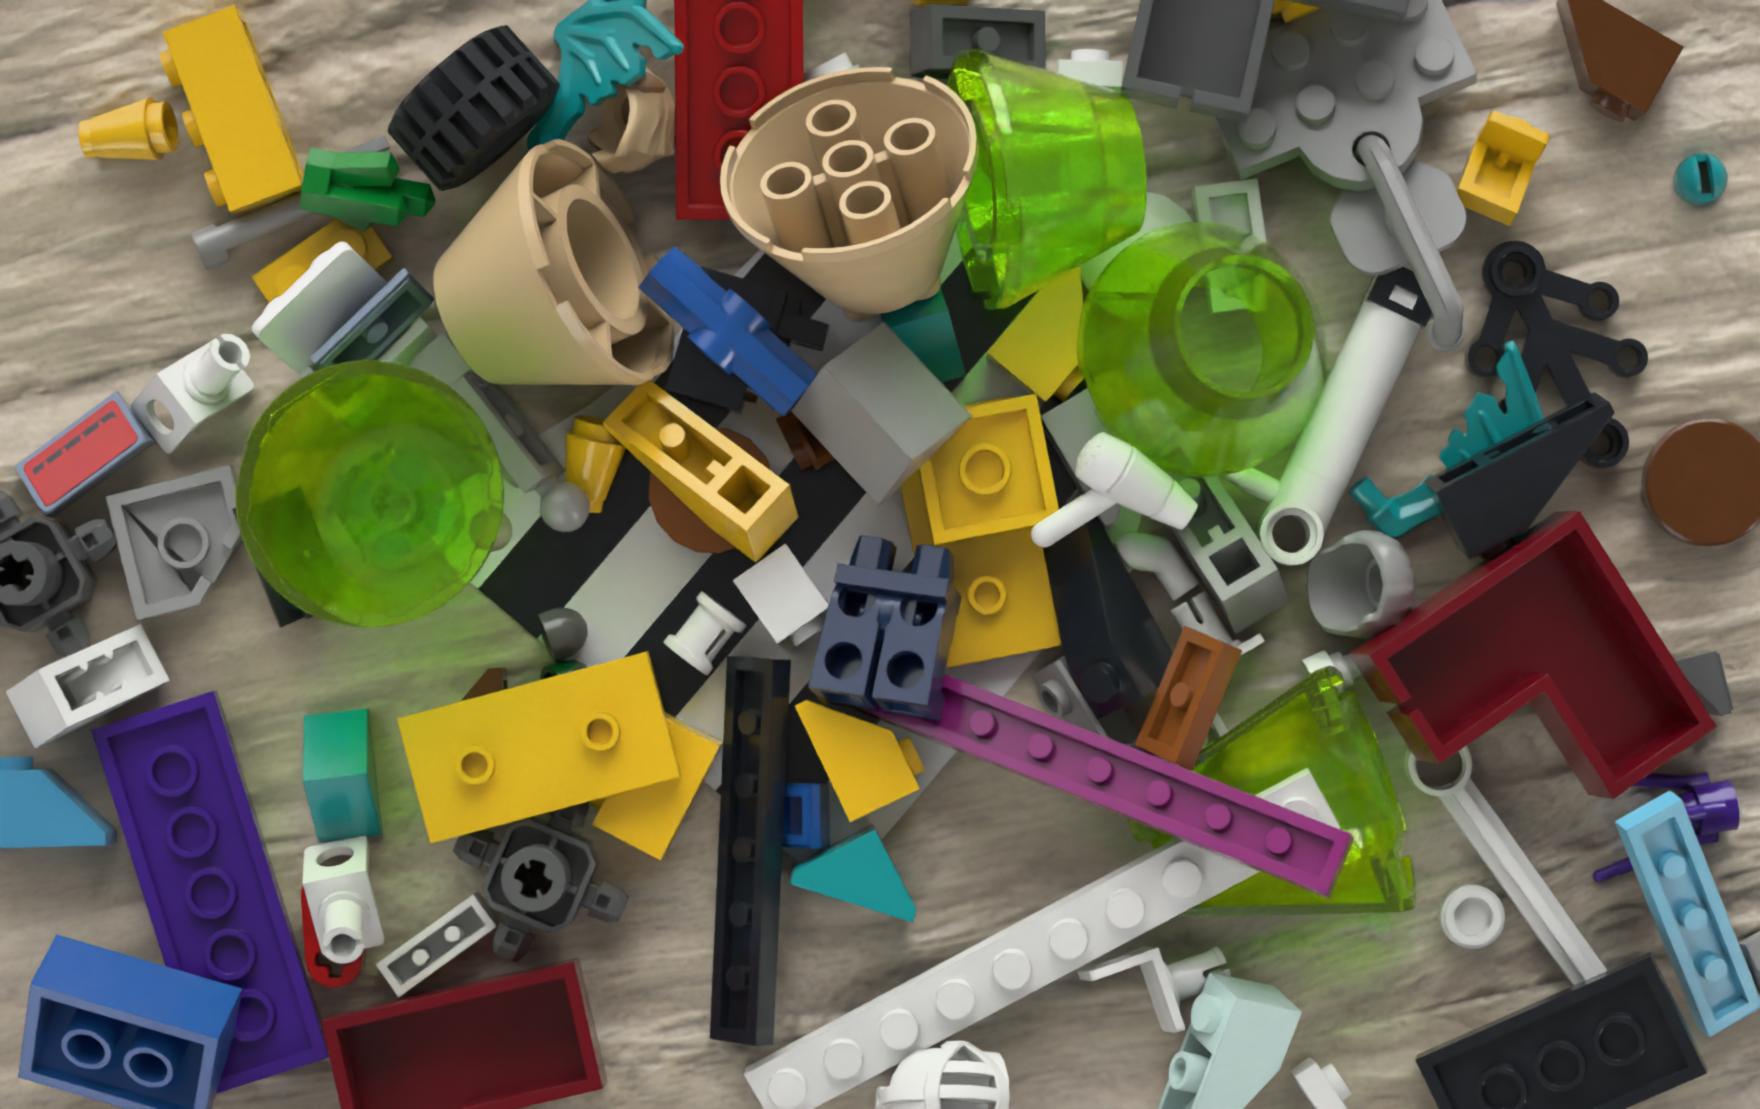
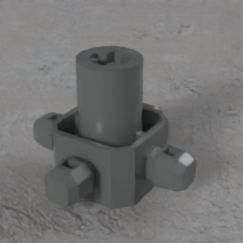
M0 491L1 626L22 632H37L47 626L50 632L45 637L56 653L64 658L90 647V634L83 618L79 616L75 618L72 612L92 600L97 578L87 560L91 558L93 562H98L115 550L117 540L114 529L107 519H95L74 528L77 535L73 536L66 524L32 516L20 522L19 517L23 515L22 511L10 495ZM25 563H32L34 575H26V578L32 581L26 587L21 578L22 569Z
M589 802L547 812L552 815L549 823L532 816L512 824L506 828L501 842L493 839L494 832L485 829L458 837L453 852L460 860L477 869L482 864L490 867L482 884L483 892L490 908L509 916L506 922H499L493 939V952L497 955L518 962L527 954L536 935L531 933L533 926L548 933L561 929L575 921L581 906L589 909L587 916L605 922L619 921L628 901V895L623 889L604 879L601 884L592 881L600 863L592 841L573 833L576 826L583 827L589 810ZM535 860L546 864L544 876L553 881L549 891L544 886L539 890H535L528 884V880L525 877V868L529 869L534 866Z

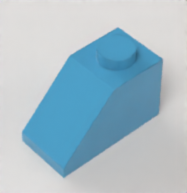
M33 756L0 757V848L104 846L117 843V829L52 768L33 769Z

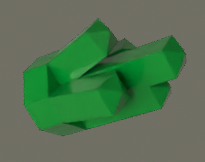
M310 148L301 189L300 210L328 215L362 231H366L375 223L397 227L407 215L425 217L435 205L436 199L430 184L396 178L400 168L392 152H333Z

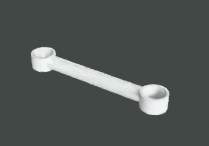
M1467 746L1458 751L1461 768L1457 778L1452 783L1440 787L1426 785L1420 780L1416 768L1417 759L1408 747L1404 757V770L1409 782L1417 790L1428 795L1437 796L1569 983L1574 986L1608 971L1470 777L1472 757Z

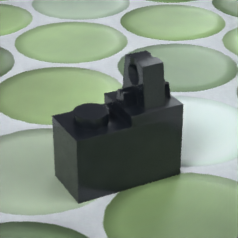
M701 266L726 292L728 289L733 290L764 317L772 326L770 331L788 347L792 343L823 351L830 325L800 316L801 300L788 297V291ZM683 329L665 388L666 392L670 395L739 415L742 413L745 401L757 404L759 397L750 390V387L733 372L728 375L688 340L686 336L689 333Z

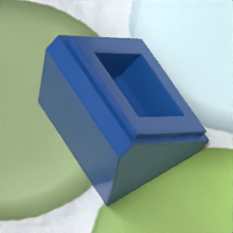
M829 782L785 783L782 847L817 849L830 846Z

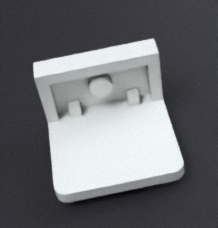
M339 242L328 251L320 254L312 262L306 273L283 295L273 299L266 306L263 314L254 322L252 332L297 372L334 414L347 424L438 335L419 315L343 388L317 366L310 357L388 283L348 243Z

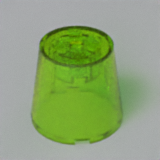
M380 360L347 361L314 371L296 381L274 399L261 414L245 443L247 447L240 467L238 485L235 484L237 520L246 549L260 573L280 595L293 605L315 617L340 625L360 628L395 626L424 617L444 606L468 586L487 560L496 541L504 507V483L501 463L494 441L474 408L448 384L425 371L403 364ZM393 492L403 498H410V505L404 507L408 514L401 521L391 516L384 517L383 510L390 507L385 499Z

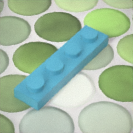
M1669 790L1616 820L1615 824L1695 1023L1702 1032L1711 1037L1760 1008V996L1683 801Z

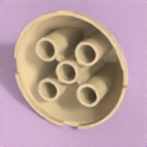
M865 67L838 71L811 79L783 92L759 109L749 119L752 129L742 139L737 148L729 146L724 157L720 176L721 194L727 213L738 231L829 302L843 309L844 315L852 321H867L877 314L900 309L916 300L929 299L941 287L940 274L976 171L979 157V142L972 115L966 104L948 86L929 76H925L923 79L924 83L895 77L893 68Z

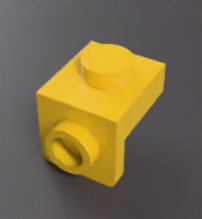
M1492 111L1472 144L1456 186V191L1463 206L1510 226L1518 213L1534 167L1547 146L1549 134L1532 127L1523 119Z

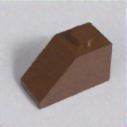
M1558 0L1556 5L1579 89L1593 97L1589 103L1590 106L1604 116L1618 122H1623L1626 116L1636 121L1646 114L1684 46L1603 0Z

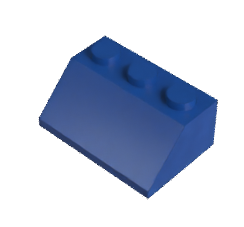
M56 934L30 983L18 1078L124 1109H211L234 1038L242 989Z

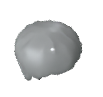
M1362 530L1356 531L1342 538L1334 545L1317 552L1310 560L1306 583L1309 608L1316 624L1322 630L1334 635L1371 639L1403 620L1412 611V606L1416 603L1417 599L1414 585L1416 575L1411 570V561L1407 553H1405L1403 546L1400 542L1382 532Z

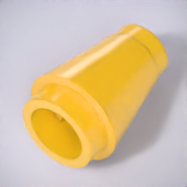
M151 97L93 117L90 120L81 121L79 124L80 146L84 156L88 159L99 157L161 161L165 153L175 152L179 145L178 124L172 106L167 101L156 103Z
M577 415L574 417L572 429L565 430V482L576 484L586 492L590 501V513H601L603 502L607 498L626 447L605 428L603 422L606 419Z

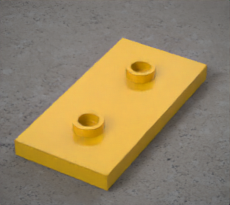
M1013 395L965 404L963 406L969 407L1013 398ZM919 469L900 486L914 556L917 545H934ZM1034 526L934 545L946 547L953 554V586L962 597L959 612L956 615L954 636L948 652L946 668L1062 646L1043 547L1037 546L1031 538V531Z
M648 651L397 718L430 844L682 776Z

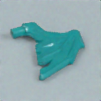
M588 0L556 25L554 43L561 49V65L558 76L560 87L549 110L529 133L527 138L528 151L535 146L545 144L554 139L565 140L576 121L584 115L586 108L585 97H587L590 105L601 106L605 100L617 96L618 82L621 85L631 87L635 82L643 78L646 74L647 60L640 52L639 46L651 48L653 55L663 61H666L675 54L680 55L684 49L683 44L662 22L646 9L647 0H619L610 2Z
M1511 340L1505 343L1506 351L1496 365L1497 374L1506 387L1505 405L1507 412L1503 414L1493 395L1477 392L1470 405L1464 411L1467 432L1463 434L1460 430L1453 429L1449 435L1448 444L1439 452V460L1443 462L1446 469L1544 419L1532 383L1514 341ZM1428 474V475L1424 478V480H1426V479H1428V478H1430V477H1432V476H1434V475H1436V474ZM1368 476L1358 480L1348 491L1367 514L1366 521L1376 531L1382 532L1395 540L1424 523L1441 516L1424 480L1410 491L1390 498H1386ZM1523 532L1515 535L1513 539L1518 538Z

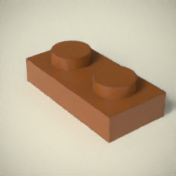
M1184 626L1135 745L1176 765L1193 770L1227 686L1231 681L1242 650Z

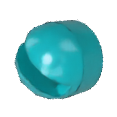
M1696 153L1684 159L1677 166L1673 178L1674 188L1679 197L1692 205H1706L1716 200L1725 191L1728 181L1724 164L1717 157L1708 153ZM1699 162L1707 163L1710 193L1702 194Z

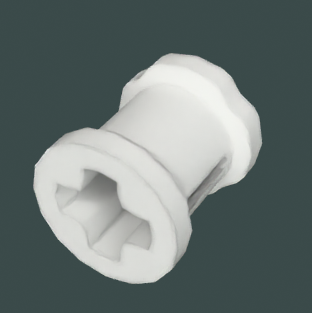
M701 591L696 597L699 604L678 633L676 635L669 634L663 643L705 675H709L713 669L711 662L734 632L742 633L747 625L715 599Z

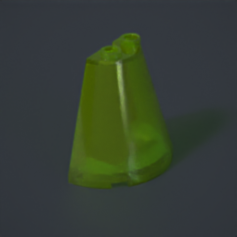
M1329 665L1313 671L1202 748L1193 770H1190L1255 796L1294 774L1309 768L1336 816L1341 828L1340 830L1348 832L1354 837L1330 899L1263 872H1258L1175 916V918L1396 913L1415 909L1416 880L1413 860L1410 855L1399 858L1404 840L1402 833L1407 831L1396 791L1366 713L1353 690L1340 693L1336 685L1344 683L1342 673L1334 666ZM1127 819L1137 842L1148 841L1153 850L1175 838Z

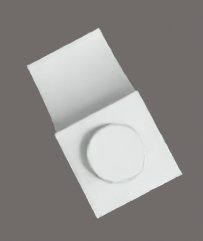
M140 624L36 670L7 690L6 694L34 748H38L86 726L112 710L161 687L170 680Z

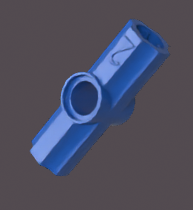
M675 246L657 262L638 286L639 290L689 333L686 336L688 340L728 375L733 372L750 387L754 394L783 417L795 407L818 375L811 366L770 331L772 328L771 324L733 290L728 289L726 292L709 277L705 270Z

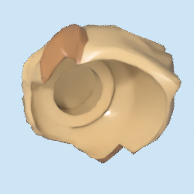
M647 68L645 76L631 87L621 85L618 82L617 96L605 100L601 105L602 123L599 128L588 132V140L597 150V152L592 153V156L603 169L614 174L620 171L630 174L634 170L642 171L652 163L674 154L675 101L663 80L655 76Z

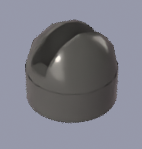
M558 607L536 615L542 639L553 662L571 657L583 647L588 636L587 623L580 613L570 608Z

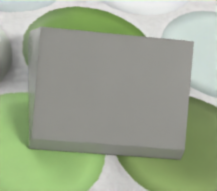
M886 322L881 323L825 364L792 410L793 414L878 505H881L973 417Z

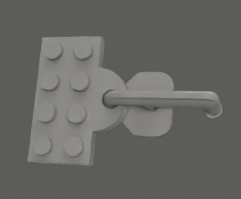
M1409 0L1406 15L1400 25L1322 8L1269 30L1247 122L1241 123L1211 116L1240 180L1300 156L1313 175L1333 187L1342 188L1331 214L1330 224L1347 263L1357 272L1369 276L1384 275L1410 264L1434 315V318L1428 324L1426 332L1429 343L1438 351L1448 352L1455 350L1461 345L1465 336L1463 325L1464 307L1439 252L1450 248L1462 237L1466 227V212L1449 175L1441 169L1414 160L1419 153L1423 132V118L1420 106L1477 83V72L1442 0ZM1355 149H1356V159L1353 157V152L1355 151Z

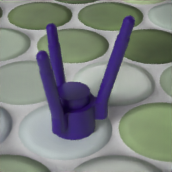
M1707 772L1692 775L1651 773L1633 785L1686 790L1687 793H1681L1677 796L1683 801L1700 845L1718 842L1719 832L1737 830L1739 827L1738 799L1735 789L1729 780L1711 783ZM1629 857L1596 870L1593 873V880L1595 882H1603L1615 876L1633 871L1634 869Z

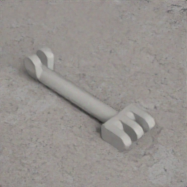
M381 136L344 152H386L390 149L386 137ZM301 192L220 226L216 227L213 223L190 234L205 269L210 270L230 260L227 250L315 213L300 210Z

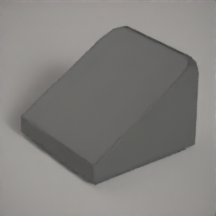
M1701 651L1674 658L1710 715L1723 716L1732 713L1733 706L1720 653L1716 651Z

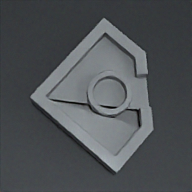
M228 465L106 496L136 621L203 605L243 538L232 511L233 508L243 504L234 467Z

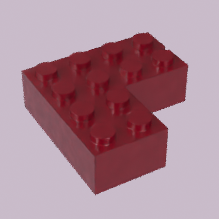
M1580 511L1552 513L1514 540L1515 543L1509 549L1484 560L1414 608L1398 624L1379 635H1375L1349 653L1379 702L1397 705L1389 710L1387 714L1417 761L1441 764L1518 709L1530 703L1587 794L1591 796L1615 799L1717 727Z
M579 957L333 1013L321 1020L341 1109H518L601 1090L608 1082Z

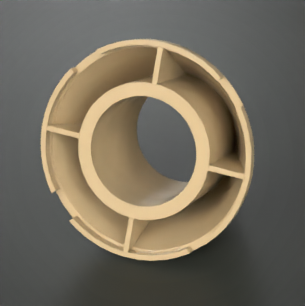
M554 139L530 149L435 265L433 276L434 293L445 329L455 348L469 367L481 378L492 384L639 385L647 383L654 376L665 372L672 359L674 321L638 288L649 271L657 264V256L654 254L644 258L629 226L630 223L639 218L615 181L595 159L570 142Z

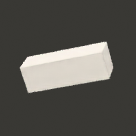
M476 892L382 959L376 966L397 996L400 997L496 928L499 922Z

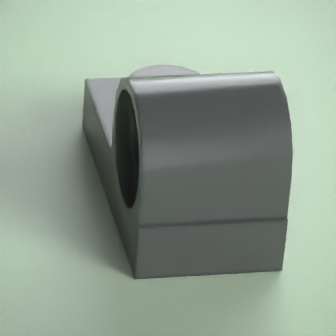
M929 4L910 11V76L924 79L925 76L933 79H956L976 74L1033 78L1046 75L1045 11Z

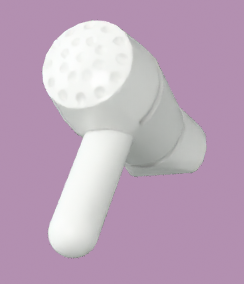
M1101 432L1085 444L1076 462V477L1091 489L1037 523L1031 531V538L1037 546L1049 547L1116 503L1145 516H1150L1151 519L1183 530L1195 514L1198 504L1176 480H1173L1171 476L1136 447H1131V444Z

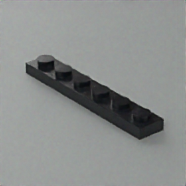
M727 656L710 1039L751 1046L773 1045L791 660Z

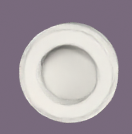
M1463 884L1453 888L1445 895L1439 907L1438 920L1441 930L1450 941L1464 948L1478 949L1491 944L1500 935L1505 922V912L1500 899L1491 890L1476 884Z

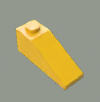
M651 380L647 383L639 384L603 422L605 428L708 527L755 563L762 558L798 518L791 488L787 482Z

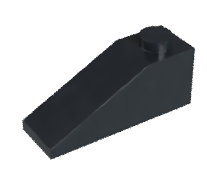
M1594 392L1424 480L1456 547L1466 557L1471 559L1478 555L1480 559H1488L1499 555L1515 543L1513 539L1515 535L1529 528L1615 414L1610 402Z
M1096 516L1051 546L1043 547L1066 664L1098 720L1142 699L1157 689L1173 652L1098 516Z

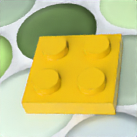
M1036 393L965 407L973 417L919 468L934 545L1035 526L1059 510Z

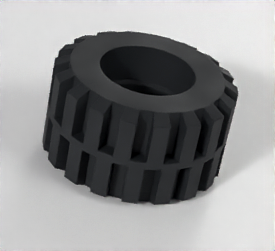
M502 25L473 37L428 73L398 106L387 131L437 189L445 191L459 187L475 178L518 143L549 110L557 95L560 83L507 25Z

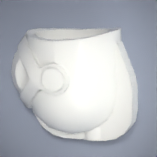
M946 1041L945 1044L941 1045V1048L917 1050L901 1061L891 1077L890 1086H878L875 1095V1109H988V1104H992L991 1109H1009V1077L1005 1062L1000 1053L981 1051L966 1041Z

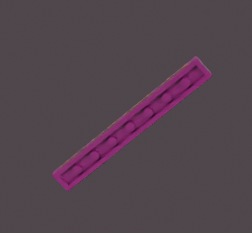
M947 674L944 675L942 687L945 701L941 721L885 713L880 706L878 712L857 709L859 712L1330 899L1354 841V837L1348 832Z

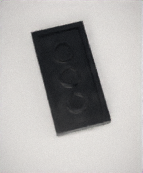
M1651 952L1419 1053L1415 1059L1439 1109H1626L1707 1074V1066Z

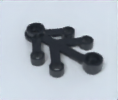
M1507 241L1499 244L1488 253L1482 266V280L1492 299L1479 339L1471 344L1465 353V365L1471 374L1479 378H1488L1497 374L1496 365L1505 352L1502 344L1516 307L1528 329L1521 358L1535 394L1546 365L1566 406L1590 395L1570 352L1607 364L1613 374L1622 378L1638 375L1645 369L1648 362V353L1640 341L1631 338L1618 341L1552 319L1541 297L1542 295L1577 305L1585 318L1591 321H1602L1611 317L1619 307V295L1612 285L1606 282L1589 284L1546 270L1544 259L1540 252L1526 242ZM1507 262H1516L1522 266L1524 278L1520 284L1511 285L1504 280L1502 269ZM1601 290L1607 294L1609 307L1604 313H1596L1589 307L1588 296L1591 291ZM1623 346L1631 347L1637 353L1638 362L1632 370H1625L1617 363V352ZM1479 347H1489L1494 351L1496 363L1491 370H1482L1475 364L1474 355ZM1505 398L1498 403L1502 412L1506 407ZM1611 418L1601 431L1610 440L1609 450L1606 454L1600 456L1594 454L1588 448L1580 459L1587 466L1597 469L1611 467L1618 464L1627 454L1629 436L1625 427L1616 419Z

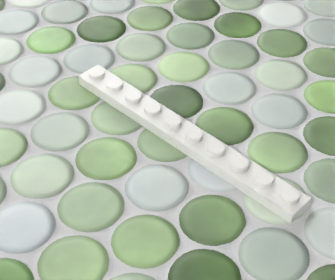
M1309 768L1255 795L1271 803L1341 829L1336 816ZM1174 838L745 1067L744 1076L763 1109H814L899 1064L915 1051L931 1047L1260 871Z

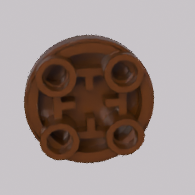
M1697 419L1672 428L1660 437L1646 458L1640 490L1641 501L1644 507L1648 509L1653 520L1663 531L1686 544L1717 546L1743 537L1760 522V443L1742 427L1721 419Z

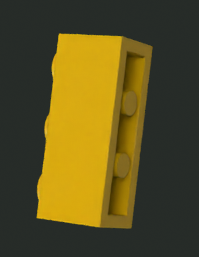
M233 5L163 31L169 49L159 53L160 59L173 88L183 86L191 109L182 112L183 121L195 148L203 145L206 147L213 169L205 171L204 176L216 206L219 208L227 205L229 212L239 218L301 192L304 173L244 14Z

